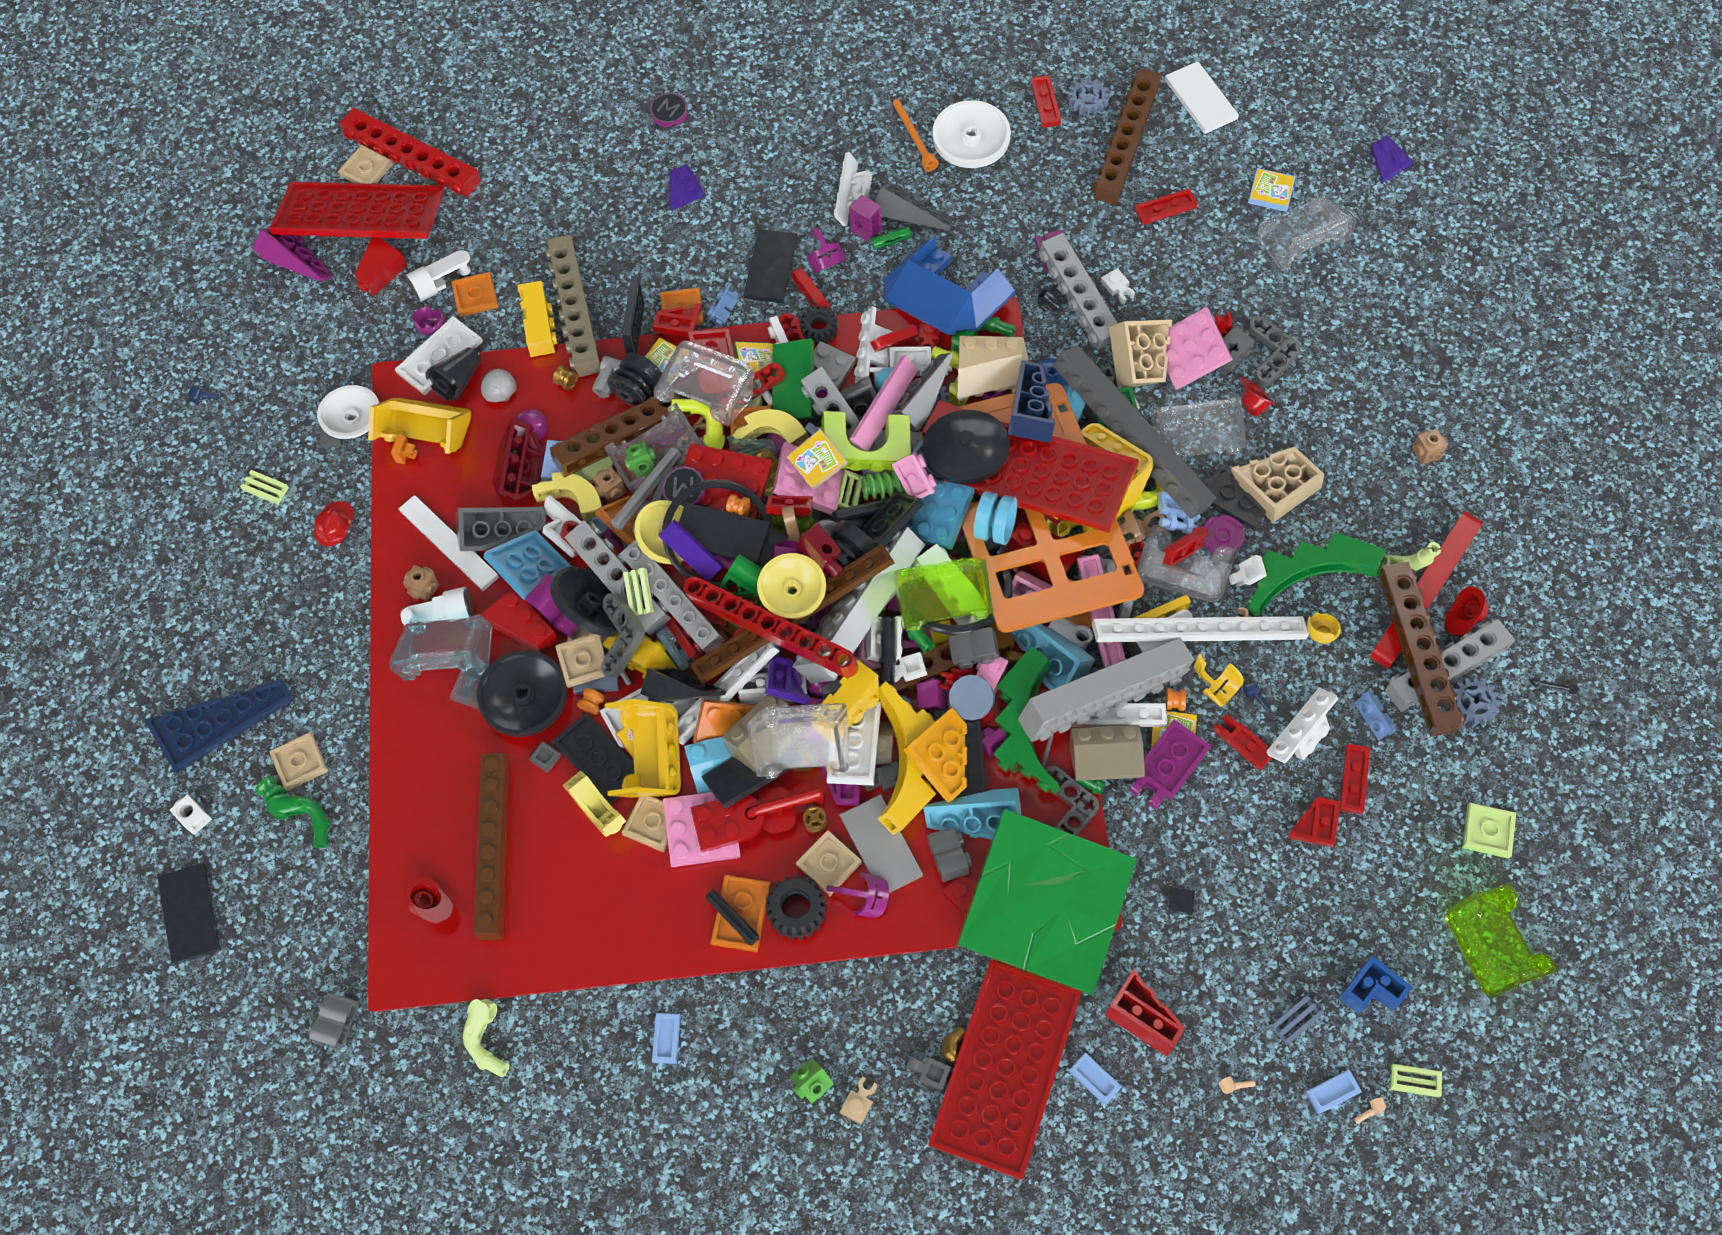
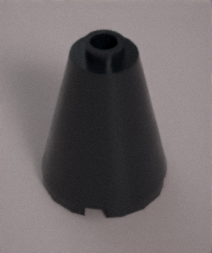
M467 347L429 367L425 372L426 380H431L432 385L430 387L437 395L444 400L449 401L453 399V402L460 398L482 362L481 354L478 350Z

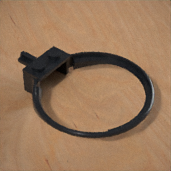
M721 479L701 481L683 490L672 501L663 520L662 532L672 522L678 507L688 497L699 491L710 488H723L735 491L749 498L759 513L761 520L771 524L758 564L761 568L774 558V545L788 538V535L774 530L769 514H766V506L761 499L750 489L733 481ZM663 541L665 552L679 573L687 579L690 577L701 578L688 571L679 562L673 549ZM729 579L726 586L730 588L737 586V584ZM709 580V583L717 587H719L720 583L722 582V580Z
M965 535L962 536L961 542L954 544L952 550L945 549L948 555L961 554V558L974 563ZM992 536L987 541H984L990 556L1009 552V541L1006 545L994 543ZM915 566L906 576L902 588L904 606L913 620L924 628L941 634L958 635L987 628L995 623L992 613L979 621L965 625H945L926 618L915 608L910 597V584L917 572ZM1010 570L999 571L1003 576L1005 584L1003 596L1007 599L1012 598L1013 584Z

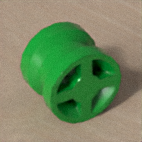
M268 776L257 784L255 792L259 796H263V801L268 805V798L284 794L285 789L281 785H277V780L273 776Z

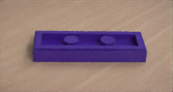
M675 519L659 535L671 549L707 582L724 566Z

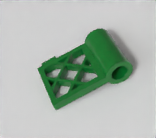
M739 554L720 583L719 588L728 591L726 583L730 579L737 584L739 590L730 593L736 596L740 595L744 600H746L744 594L749 593L759 598L757 583L763 568ZM760 598L754 605L760 606L762 603ZM726 620L727 622L731 623V624L734 625L735 627H737V628L740 627V626H738V625H736V624H734V623H732V622Z

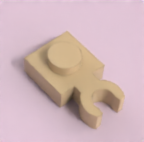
M865 1077L859 1080L858 1093L851 1090L840 1110V1114L862 1125L873 1104V1101L867 1098L873 1095L877 1089V1084L874 1083L871 1089L866 1090L863 1087L866 1081Z

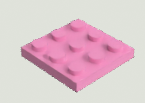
M1208 307L1169 327L1168 337H1170V345H1167L1166 356L1168 357L1167 372L1176 390L1233 360Z
M784 442L781 447L773 493L783 496H812V508L832 515V512L837 510L843 468L816 490H812L786 457L797 446Z
M712 792L663 799L671 867L740 858L739 843L706 852H701L690 807L717 800Z

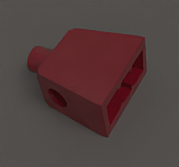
M817 523L801 535L796 547L798 553L814 560L824 574L828 572L834 579L838 578L844 572V569L837 563L841 550L821 525Z

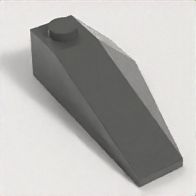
M545 507L458 508L456 511V532L459 551H483L531 531H541L546 525Z

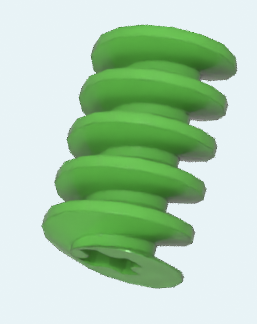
M892 471L890 475L888 472H883L882 476L880 473L875 472L874 476L871 473H867L865 478L862 476L861 487L865 501L868 500L869 494H871L873 500H876L877 494H880L881 499L885 498L886 493L891 497L896 491L907 494L896 472Z

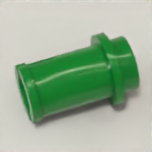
M1102 780L1076 781L1081 786L1091 790L1094 795L1096 793L1100 795L1106 784Z

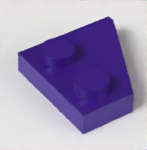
M1388 135L1371 146L1370 150L1375 158L1376 169H1379L1381 183H1384L1412 165L1413 160Z
M688 164L670 171L669 208L671 211L705 196L702 187Z
M775 655L768 661L765 694L807 705L810 697L808 693H804L801 687L803 681L793 667V660Z

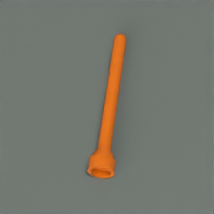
M895 99L893 105L922 156L921 163L926 171L936 169L939 165L937 158L928 152L900 100Z

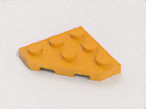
M950 708L903 749L947 803L952 801L967 787V778H965V765H967L965 735L967 734V724L953 708Z

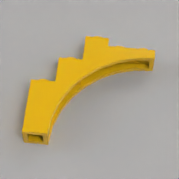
M885 681L879 686L878 702H881V706L892 724L897 739L899 772L892 797L877 819L892 835H895L903 830L936 794L932 790V786L921 778L923 773L903 750L935 721L933 716L924 709L915 713L912 706L898 695L897 690Z

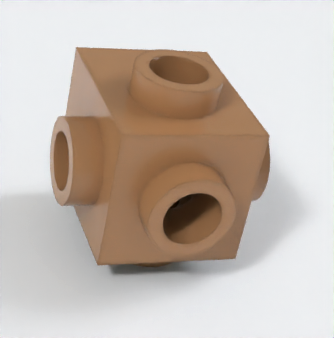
M1438 429L1425 430L1417 435L1412 450L1421 465L1440 459L1447 447V442Z
M610 466L605 470L599 471L593 478L594 488L599 497H603L608 504L626 493L623 484L625 481L624 477L619 471L615 472Z
M416 565L413 566L411 571L406 573L403 582L409 595L417 599L421 598L427 602L439 585L431 569L425 566L420 568Z

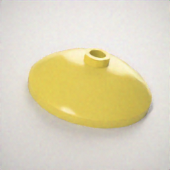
M659 500L646 505L639 512L634 524V534L639 547L648 557L660 563L672 564L665 552L663 540L659 537L662 533L665 514L672 501ZM680 505L672 521L675 519L679 523L683 506ZM674 551V554L676 555V557H677V559L679 560V562L684 561V560Z
M797 553L779 555L770 560L760 572L757 583L758 595L763 606L769 612L784 619L803 618L813 613L822 603L826 592L825 576L820 566L805 555ZM790 589L797 590L795 594H790L788 592Z

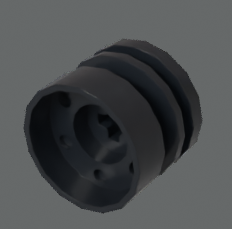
M629 352L621 361L620 369L614 371L607 384L619 399L631 406H637L650 398L651 391L657 388L663 379V375L660 369L648 358L638 353Z
M840 520L831 530L832 540L841 550L837 563L842 568L876 548L873 541L862 530L848 521Z

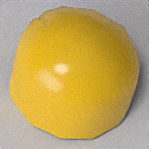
M1316 612L1312 617L1309 616L1307 620L1309 636L1317 643H1330L1340 635V623L1332 615Z

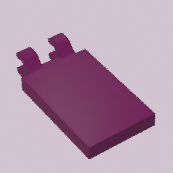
M1173 720L1144 758L1145 776L1138 778L1134 782L1130 792L1138 796L1143 787L1146 786L1155 793L1148 805L1156 810L1165 797L1169 800L1174 798L1210 750L1211 745L1176 720Z

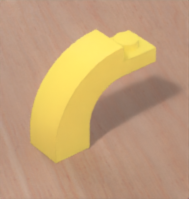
M774 409L759 410L745 416L744 419L748 424L739 427L731 436L740 449L758 436L766 433L778 434L787 443L797 447L809 438L798 420L786 412Z
M561 472L551 473L553 481H542L532 485V491L537 502L545 501L549 495L554 499L565 497L576 501L579 504L581 516L586 522L596 517V510L602 507L599 495L592 484L575 474L564 478Z
M582 771L563 784L574 801L605 837L618 832L622 824L626 822L622 815L605 800Z

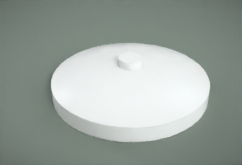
M972 100L952 104L938 115L933 126V143L940 156L951 164L964 168L984 167L997 161L1006 152L1010 142V125L1005 115L991 104Z

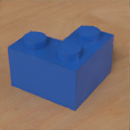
M1371 956L1338 999L1357 1014L1367 1006L1373 997L1393 1011L1401 1004L1413 987L1374 956Z

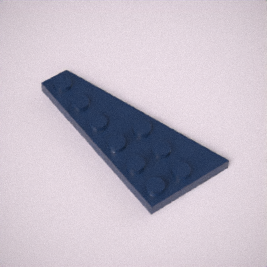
M278 680L257 686L251 691L244 693L241 691L236 692L230 697L223 699L219 697L188 706L181 711L163 713L164 716L157 718L149 717L144 719L172 769L178 773L292 702L295 698L285 682Z

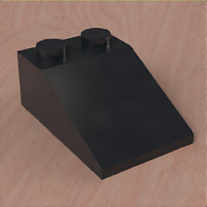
M674 667L648 668L640 694L648 697V701L674 703V701L722 696L726 695L727 691L708 682L702 684L697 677Z

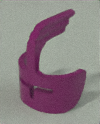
M817 227L811 230L810 236L814 240L818 239L821 244L820 249L806 257L814 272L823 271L828 267L846 261L839 243L826 244L821 231ZM833 250H837L836 252H833V253H830V254H829L831 260L828 258V255L823 256V257H821V258L818 259L819 256H821V255H823V254H825V253H827V252H830V251H833Z
M866 873L860 874V877L865 878L867 881L868 890L866 892L830 885L826 887V890L830 892L859 896L866 899L864 906L859 911L855 910L853 915L870 918L879 917L885 911L888 903L889 886L887 881L880 876ZM875 892L877 896H881L880 899L875 898Z

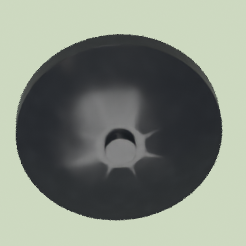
M959 410L940 417L929 427L923 440L924 459L929 469L939 478L956 484H974L994 476L1005 465L1010 451L1009 436L1004 425L994 416L977 410Z
M566 567L558 571L550 583V594L561 613L575 625L590 633L605 637L620 635L603 608L605 596L612 592L594 571L581 567ZM623 614L622 623L625 621V614Z
M529 650L511 652L495 660L483 673L477 689L478 707L486 722L496 731L512 737L532 736L549 728L562 714L568 698V687L558 664L542 653Z

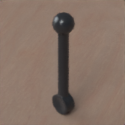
M1536 677L1531 679L1533 686L1542 685L1567 690L1570 694H1576L1579 691L1577 685L1565 686L1540 681Z

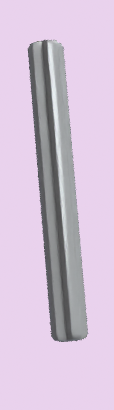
M671 448L611 521L615 529H623L659 484L665 468L673 467L681 457V453L677 448Z

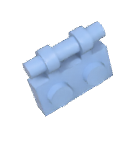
M1161 491L1157 495L1159 514L1167 516V519L1160 518L1159 526H1163L1171 531L1175 529L1181 530L1185 534L1192 533L1193 528L1198 527V525H1194V521L1196 522L1201 518L1200 514L1190 519L1167 492ZM1177 518L1183 519V522L1177 521Z

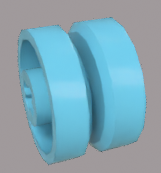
M988 491L983 493L975 516V539L987 541L992 536L994 543L1002 545L1008 543L1016 519V497L1004 495L999 501L997 493Z

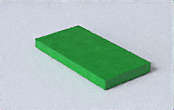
M809 338L774 344L772 348V363L779 364L785 370V378L781 383L772 388V409L786 412L798 421L814 419V409L812 407L814 402L811 397L807 399L800 389L803 387L801 380L813 372L814 341ZM773 370V371H772V372H773V375H772V376H773V377H776V376H777V374H776L777 371H776V370Z

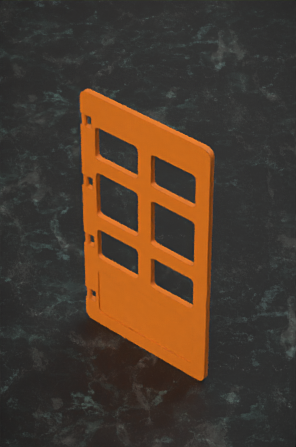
M1059 383L1047 384L1046 390L1049 392L1052 418L1055 420L1052 435L1086 445L1063 386ZM1015 393L959 407L966 410L982 411L994 416L999 421L1010 423ZM1064 404L1066 411L1060 413L1058 405ZM979 502L970 503L962 523V529L999 631L1008 633L1138 599L1143 595L1144 585L1136 570L1117 519H1115L1110 533L1097 529L1054 540L1044 515L1040 512L1023 508L1037 544L1020 550L990 556L984 540L975 539L974 522ZM1100 545L1108 547L1117 569L1116 571L1075 582L1068 580L1060 560L1061 555ZM1042 561L1045 564L1053 585L1051 588L1009 599L1003 596L996 576L997 572ZM1129 565L1132 574L1125 575L1122 567Z

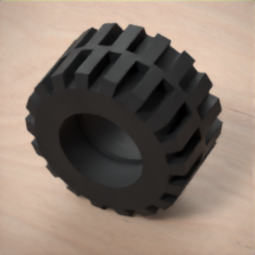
M794 875V879H790L789 876L784 877L785 881H777L776 887H772L769 891L770 896H767L766 911L773 929L777 930L779 935L783 937L787 935L788 939L793 940L794 937H798V940H802L803 936L807 935L809 938L813 935L812 932L814 930L817 932L820 929V924H823L825 921L826 903L821 888H818L817 883L814 881L810 882L808 877L804 876L803 879H800L799 875ZM793 897H802L810 903V909L801 918H789L782 911L786 901Z

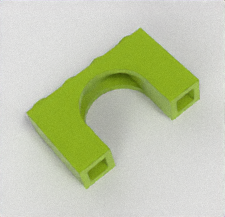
M824 411L821 429L848 462L842 467L844 469L853 471L866 469L874 472L888 470L895 472L892 464L911 454L910 415L888 414L885 423L886 444L879 450L867 452L855 448L847 439L845 412Z

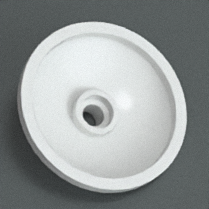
M349 385L337 388L321 401L317 411L318 422L328 435L335 438L350 439L361 436L369 431L370 406L378 404L379 400L371 390L362 386Z

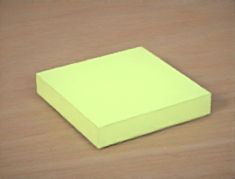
M1469 803L1467 805L1462 848L1504 858L1512 857L1516 813Z

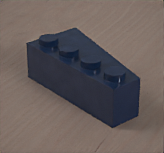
M1022 360L1017 378L1008 435L1050 443L1055 420L1052 418V406L1049 404V392L1046 390L1043 364Z

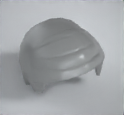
M502 369L489 371L481 384L482 395L490 402L508 401L510 396L517 390V384L512 375Z

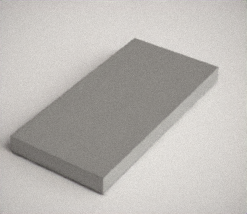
M879 795L840 814V818L869 874L884 878L888 883L889 893L923 877V873L901 832L892 835L877 819L886 808L882 796Z

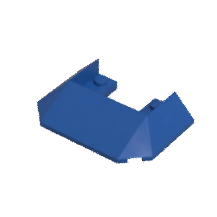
M935 236L922 242L883 278L887 303L947 335L956 334V331L968 329V332L977 331L1015 294V290L998 268L991 274L983 271L965 289L939 276L953 259L951 254L937 248Z

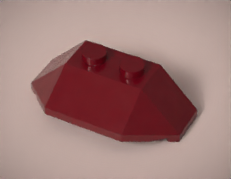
M515 418L510 419L499 445L492 482L496 493L519 500L532 494V485L540 482L545 452L534 433L532 424Z

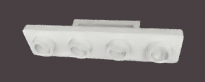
M850 152L845 153L839 192L837 193V203L834 209L835 218L842 226H847L851 203L857 200L861 194L869 198L872 174L869 170L857 173L858 162Z
M873 306L862 314L860 320L862 328L858 337L860 345L856 354L858 362L854 371L856 376L855 383L869 376L870 364L876 367L889 366L890 348L875 353L870 344L874 339L892 332L875 325L876 307Z
M890 347V367H895L900 357L906 355L918 370L915 376H921V371L931 363V347ZM952 366L948 367L946 375H948V372H952ZM870 367L869 373H873V377H875L879 371L888 367Z
M551 495L547 496L544 505L545 513L554 521L545 525L542 532L573 558L578 554L561 538L560 531L563 523L566 521H574L578 524L581 521Z
M1318 688L1267 750L1268 756L1286 763L1294 752L1296 757L1302 760L1308 754H1311L1322 737L1327 735L1330 729L1326 713L1338 700L1337 695Z

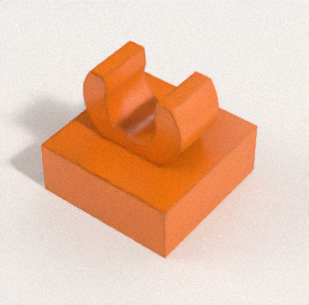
M397 435L391 454L396 463L405 464L407 457L415 459L418 451L414 450L415 445L410 444L406 436Z

